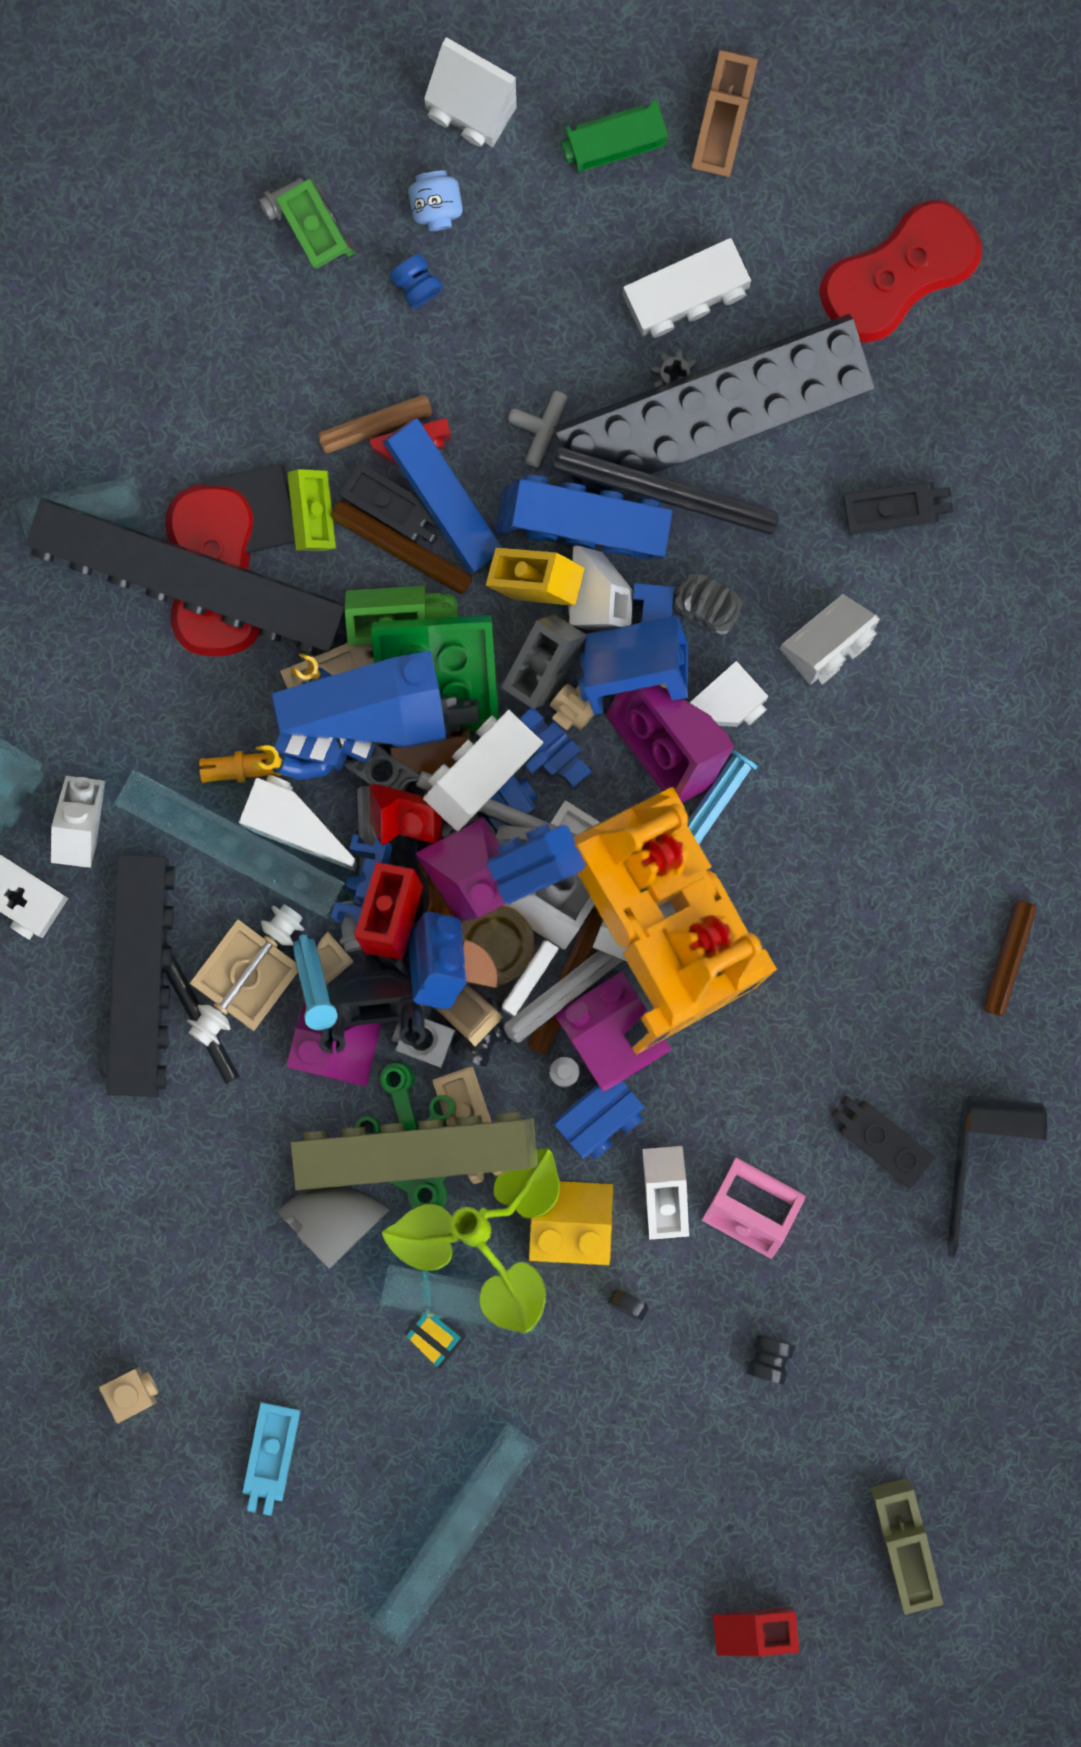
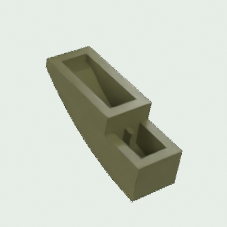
M909 1477L870 1487L904 1615L943 1605L926 1532L922 1524L914 1488Z

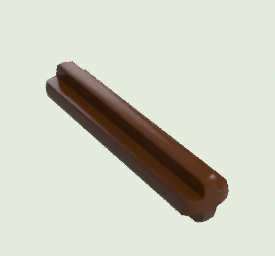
M1018 900L1014 905L984 1004V1011L989 1014L1003 1016L1006 1012L1037 909L1036 905L1030 902Z

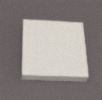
M549 941L543 942L502 1005L504 1012L512 1017L518 1013L559 949L557 946Z

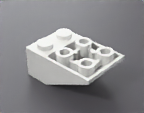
M842 594L781 644L780 650L809 685L817 679L821 684H824L840 670L847 654L854 659L871 645L870 642L877 635L874 629L880 619L863 606Z

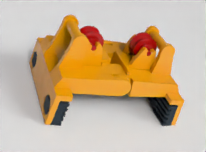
M674 787L657 793L573 836L575 841L574 847L579 849L586 864L585 869L578 872V875L614 940L620 946L627 947L622 954L654 1007V1010L643 1015L634 1026L623 1034L636 1055L756 989L777 970L766 949L762 950L761 943L756 935L748 933L719 878L712 871L707 870L712 866L687 826L688 816ZM646 887L648 888V890H645V891H643V892H640V890H642V889H644V888H646ZM670 902L675 912L664 917L659 907Z

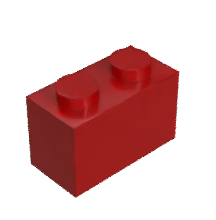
M375 863L354 935L364 953L403 960L424 888L414 869Z

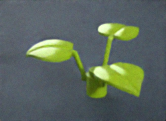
M549 1148L537 1149V1167L505 1171V1174L498 1175L494 1184V1196L501 1204L508 1206L507 1208L494 1210L482 1208L478 1212L473 1208L464 1207L457 1210L451 1216L448 1211L439 1205H422L409 1211L398 1222L382 1232L385 1242L399 1259L421 1271H434L447 1265L452 1258L451 1243L457 1242L459 1239L470 1247H478L500 1275L488 1279L481 1289L479 1302L483 1314L491 1323L500 1328L521 1333L531 1331L539 1321L545 1306L546 1292L543 1279L535 1268L523 1262L513 1265L506 1272L504 1266L486 1245L491 1235V1226L487 1219L509 1216L515 1210L522 1217L531 1219L545 1215L554 1207L560 1193V1181L554 1156Z

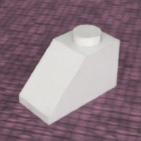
M736 661L690 703L711 715L718 726L737 727L743 721L750 726L767 710L762 704L767 701L768 695Z
M683 1147L642 1149L649 1240L688 1237L687 1183Z

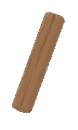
M421 395L324 430L318 434V438L323 451L331 453L402 427L412 419L418 418V420L430 417L432 415V408L427 396Z

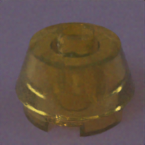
M502 905L479 918L461 922L463 947L465 940L477 944L488 953L496 968L497 985L511 982L524 973L533 958L535 941L529 923L520 913Z

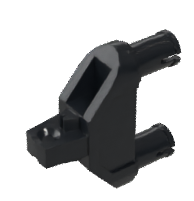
M376 955L366 956L365 972L352 973L327 991L330 1004L336 1009L337 1020L331 1027L321 1030L319 1046L324 1052L333 1054L334 1041H336V1053L341 1052L345 1048V1027L401 1021L399 1038L404 1044L412 1045L413 1033H416V1045L424 1041L425 1018L430 1014L431 1006L414 1002L411 979L392 969L386 970L385 965Z

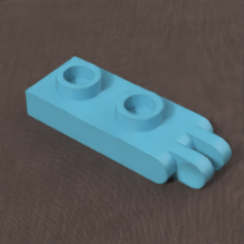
M261 1402L243 1487V1494L250 1495L247 1511L255 1513L258 1499L262 1497L266 1498L263 1514L271 1516L274 1501H283L301 1413L300 1409Z

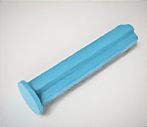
M733 749L730 753L732 757L688 819L687 826L698 844H700L751 768L753 770L757 769L753 762Z
M300 935L299 940L293 942L292 948L307 1008L305 1022L314 1030H324L336 1022L337 1012L335 1007L330 1004L316 942L314 939H308L307 935Z

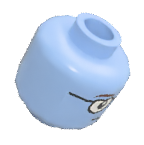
M433 171L417 175L415 177L416 182L408 189L413 220L418 224H428L429 231L451 228V220L458 218L463 212L458 181L453 177L447 176L446 171Z

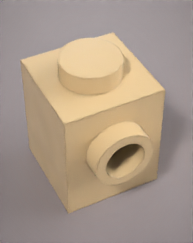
M140 1367L99 1387L117 1424L156 1404L157 1401L154 1395L159 1393L150 1373L146 1372L143 1374Z

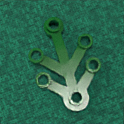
M397 1062L384 1067L380 1074V1083L387 1093L392 1094L399 1123H404V1130L418 1129L408 1092L414 1085L415 1075L409 1065ZM394 1071L399 1073L401 1077V1082L397 1087L393 1086L389 1081V1076ZM448 1095L434 1097L430 1102L429 1109L431 1114L427 1120L443 1119L444 1125L447 1118L452 1117L456 1111L454 1099ZM440 1100H445L449 1105V1110L445 1115L437 1110V1104ZM365 1116L356 1122L355 1127L363 1126L364 1122L368 1120L374 1125L373 1133L380 1132L381 1122L374 1116ZM447 1176L391 1181L392 1184L408 1192V1201L413 1209L426 1204H436L444 1207L447 1202L448 1191L444 1184ZM423 1188H429L432 1191L433 1197L429 1203L421 1198Z

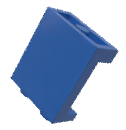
M678 615L586 634L585 651L580 652V663L584 678H579V690L582 700L584 702L589 701L594 715L603 713V696L665 683L672 701L688 698L689 644Z

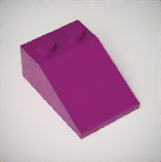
M661 685L617 693L605 715L659 788L664 791L674 787L681 802L710 789L734 748L726 731L718 726L711 715L684 699L672 701L669 691Z

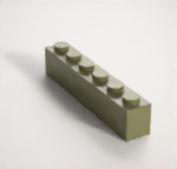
M521 1111L498 1113L497 1121L482 1123V1115L458 1117V1125L443 1126V1119L418 1121L419 1129L404 1130V1123H391L380 1125V1132L366 1134L365 1126L342 1128V1136L327 1137V1130L303 1132V1140L291 1142L295 1190L534 1168L538 1166L534 1118L521 1119Z

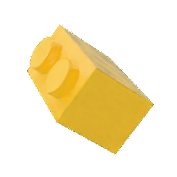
M495 548L486 586L517 601L575 606L585 568L555 552Z

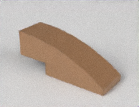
M720 49L692 168L730 177L759 60L758 57Z

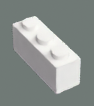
M729 238L624 286L623 296L642 337L651 333L653 338H657L672 331L675 328L673 323L687 317L689 322L704 317L710 313L709 306L723 300L725 305H730L746 296L744 290L750 288L751 279L732 239Z
M510 710L499 720L491 716L476 732L481 738L475 744L467 740L452 756L457 763L451 769L444 764L428 780L433 788L423 799L457 832L544 743Z

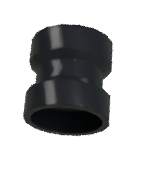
M757 1334L754 1343L756 1349L755 1358L749 1361L746 1374L784 1385L787 1371L785 1370L786 1362L792 1358L795 1346Z

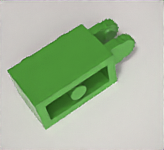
M425 586L346 590L345 618L348 646L372 644V622L458 617L457 599L454 598V595H450V593H445L444 595L441 593L425 594Z

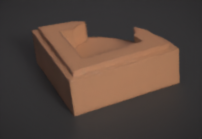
M465 940L463 948L467 982L497 988V972L491 957L477 944Z

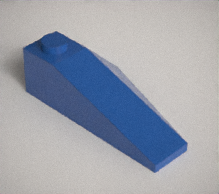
M430 651L390 658L272 693L280 734L329 739L330 737L355 740V742L369 744V742H378L404 748L446 740L439 687Z

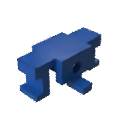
M530 708L519 718L544 742L532 755L533 758L524 765L532 775L543 767L551 777L559 773L571 788L575 790L592 774L589 767L576 757L581 752V749L555 721L548 727L543 717L535 708Z
M353 834L349 849L355 856L365 857L360 877H348L346 888L350 893L355 894L353 904L358 906L335 902L331 918L337 924H343L344 917L354 919V923L358 925L375 863H389L393 848L389 842L381 845L378 838H376L374 846L364 844V840L359 835Z

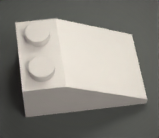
M446 37L442 43L424 98L425 108L429 110L427 115L444 127H448L451 123L462 129L461 135L476 146L481 147L483 143H486L493 147L517 108L516 77Z
M268 775L266 781L256 778L239 821L244 829L356 871L358 863L355 858L292 791L291 783Z
M566 800L551 824L558 827L561 825L568 826L569 830L575 834H579L600 823ZM578 873L513 903H506L498 908L565 950L594 906V902Z

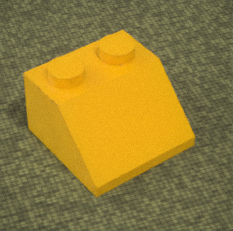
M560 1181V1193L554 1207L545 1215L531 1218L529 1261L610 1265L613 1184Z

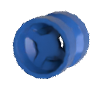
M422 254L414 255L405 260L389 275L395 286L401 287L406 293L405 300L411 309L420 307L443 289V284L438 277L431 275L427 270L428 263Z

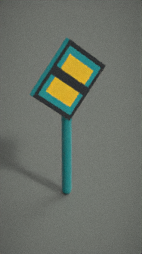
M419 1270L424 1309L404 1334L441 1369L466 1336L431 1308L428 1271Z

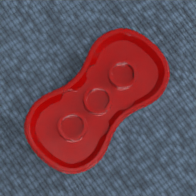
M938 199L919 203L902 217L895 230L883 243L869 251L845 257L828 269L821 281L819 291L823 308L830 320L850 314L854 319L860 342L867 343L881 340L889 336L899 326L912 305L930 292L959 284L973 274L982 256V245L979 235L967 216L955 205Z
M204 484L191 486L179 492L172 499L166 514L165 527L169 542L249 570L250 552L245 553L252 532L253 514L246 498L239 491L232 488L205 486ZM174 599L171 610L172 629L181 646L189 652L212 657L233 655L249 648L259 635V627L247 623L244 624L243 629L234 627L220 621L222 614L207 610L205 615L197 614L184 609V601Z

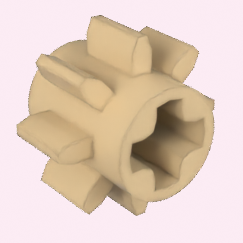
M567 683L549 705L557 712L552 717V720L566 731L572 725L581 731L594 716L589 701L584 702L581 698L579 685L575 689Z

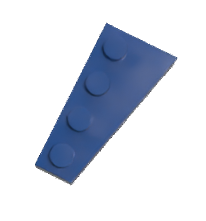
M524 475V479H519L502 489L495 535L508 537L510 532L519 530L525 531L528 540L555 542L557 537L564 538V544L568 547L581 546L595 549V545L598 544L602 545L601 551L605 553L654 561L664 558L666 555L673 510L661 508L662 502L647 498H639L638 503L623 500L624 494L608 490L600 491V495L585 492V486L576 483L565 482L562 483V487L548 485L547 478L537 475Z

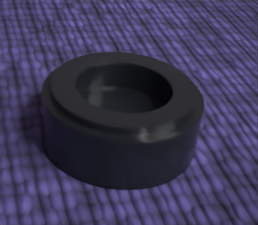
M618 1289L613 1290L607 1302L611 1307L639 1321L644 1320L649 1310L646 1303Z

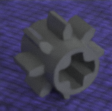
M678 350L676 357L668 358L665 353H661L662 366L651 367V374L660 377V380L654 384L653 389L670 382V375L667 373H671L673 367L680 368V375L683 377L690 375V371L695 368L697 361L694 359L686 362L682 359V350Z

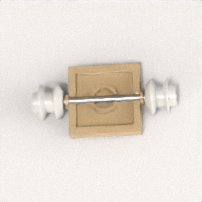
M283 904L280 909L272 906L271 908L275 914L272 921H261L263 932L266 934L264 938L237 919L189 983L214 1002L213 1007L210 1005H198L201 1016L197 1021L187 1020L192 1026L188 1033L208 1047L211 1041L219 1045L217 1033L220 1029H231L228 1019L224 1016L227 1013L250 1030L255 1031L298 973L296 962L276 948L278 944L293 946L294 943L290 937L294 930H305L299 924L303 918L287 905Z

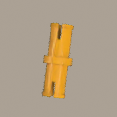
M235 751L234 756L200 758L199 766L202 767L200 769V777L203 784L237 779L238 783L247 782V778L282 775L274 772L273 769L256 770L253 768L252 762L266 763L267 755L265 752L245 754L244 751Z

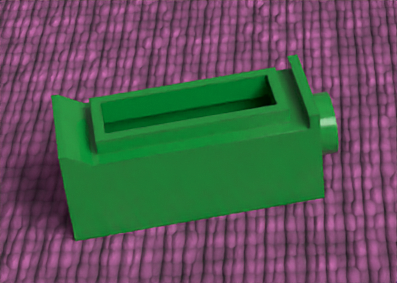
M656 99L646 109H644L643 105L576 125L574 131H571L570 126L566 127L567 140L561 141V146L567 164L574 162L577 173L667 146L666 139L668 134Z

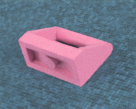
M736 1157L702 1221L772 1259L784 1242L806 1195ZM736 1175L791 1205L781 1225L726 1195Z

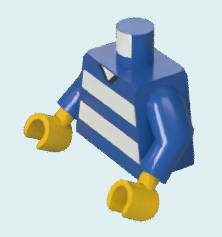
M299 654L308 663L305 672L300 673L297 669L290 668L294 676L309 680V682L332 676L323 668H318L317 661L313 657L305 654ZM280 734L274 747L265 745L255 748L266 753L267 761L265 764L252 762V766L256 770L273 769L278 774L296 780L324 777L331 770L340 771L347 756L367 763L373 754L376 742H369L368 744L343 738L330 737L329 739Z

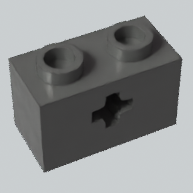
M556 614L537 620L501 688L532 709L552 702L587 635Z

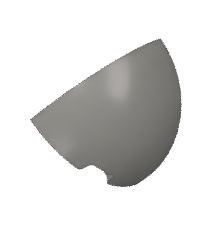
M326 1187L307 1191L292 1198L277 1210L282 1219L328 1268H331L390 1211L375 1198L363 1192L342 1187Z

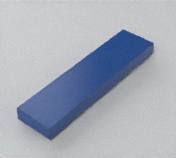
M418 418L410 420L382 442L467 571L473 573L493 558L495 548H502V546Z

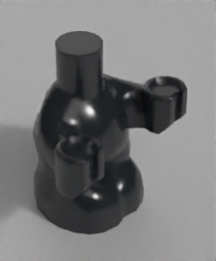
M488 997L487 1002L499 1013L503 1003ZM499 1021L476 1046L462 1034L452 1052L468 1061L487 1067L495 1042H504L510 1045L512 1039L506 1035L504 1025H501Z

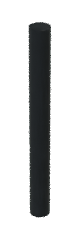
M172 954L171 970L164 969V972L189 1018L197 1021L201 1016L197 1007L200 1003ZM216 1035L220 1044L217 1045L211 1041L208 1047H205L225 1083L228 1084L239 1078L240 1075L218 1035Z

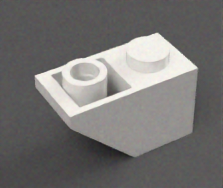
M573 546L572 561L584 567L585 570L575 606L568 605L569 624L574 627L596 631L631 625L633 589L602 552L581 546Z
M65 777L51 826V863L91 868L97 845L105 781L86 777Z

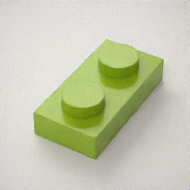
M297 469L287 472L296 550L329 551L336 549L333 519L331 518L332 508L328 471Z

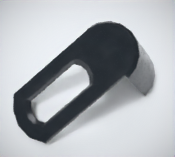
M969 1095L963 1101L958 1131L948 1234L949 1258L956 1256L959 1243L969 1133L975 1132L1046 1140L1047 1109L1042 1103Z

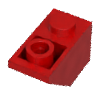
M793 1607L713 1614L717 1656H770L799 1653L796 1612Z

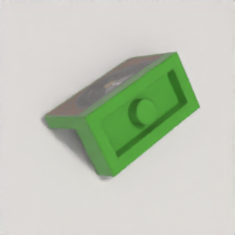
M310 178L276 198L315 269L320 268L343 253L348 257L356 253L319 185Z

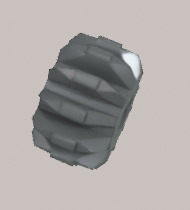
M698 574L688 575L676 592V598L673 602L675 610L678 611L681 617L689 620V623L697 625L700 629H706L711 633L727 634L738 620L743 606V602L737 593L727 588V585L717 582L716 579H710L705 575Z

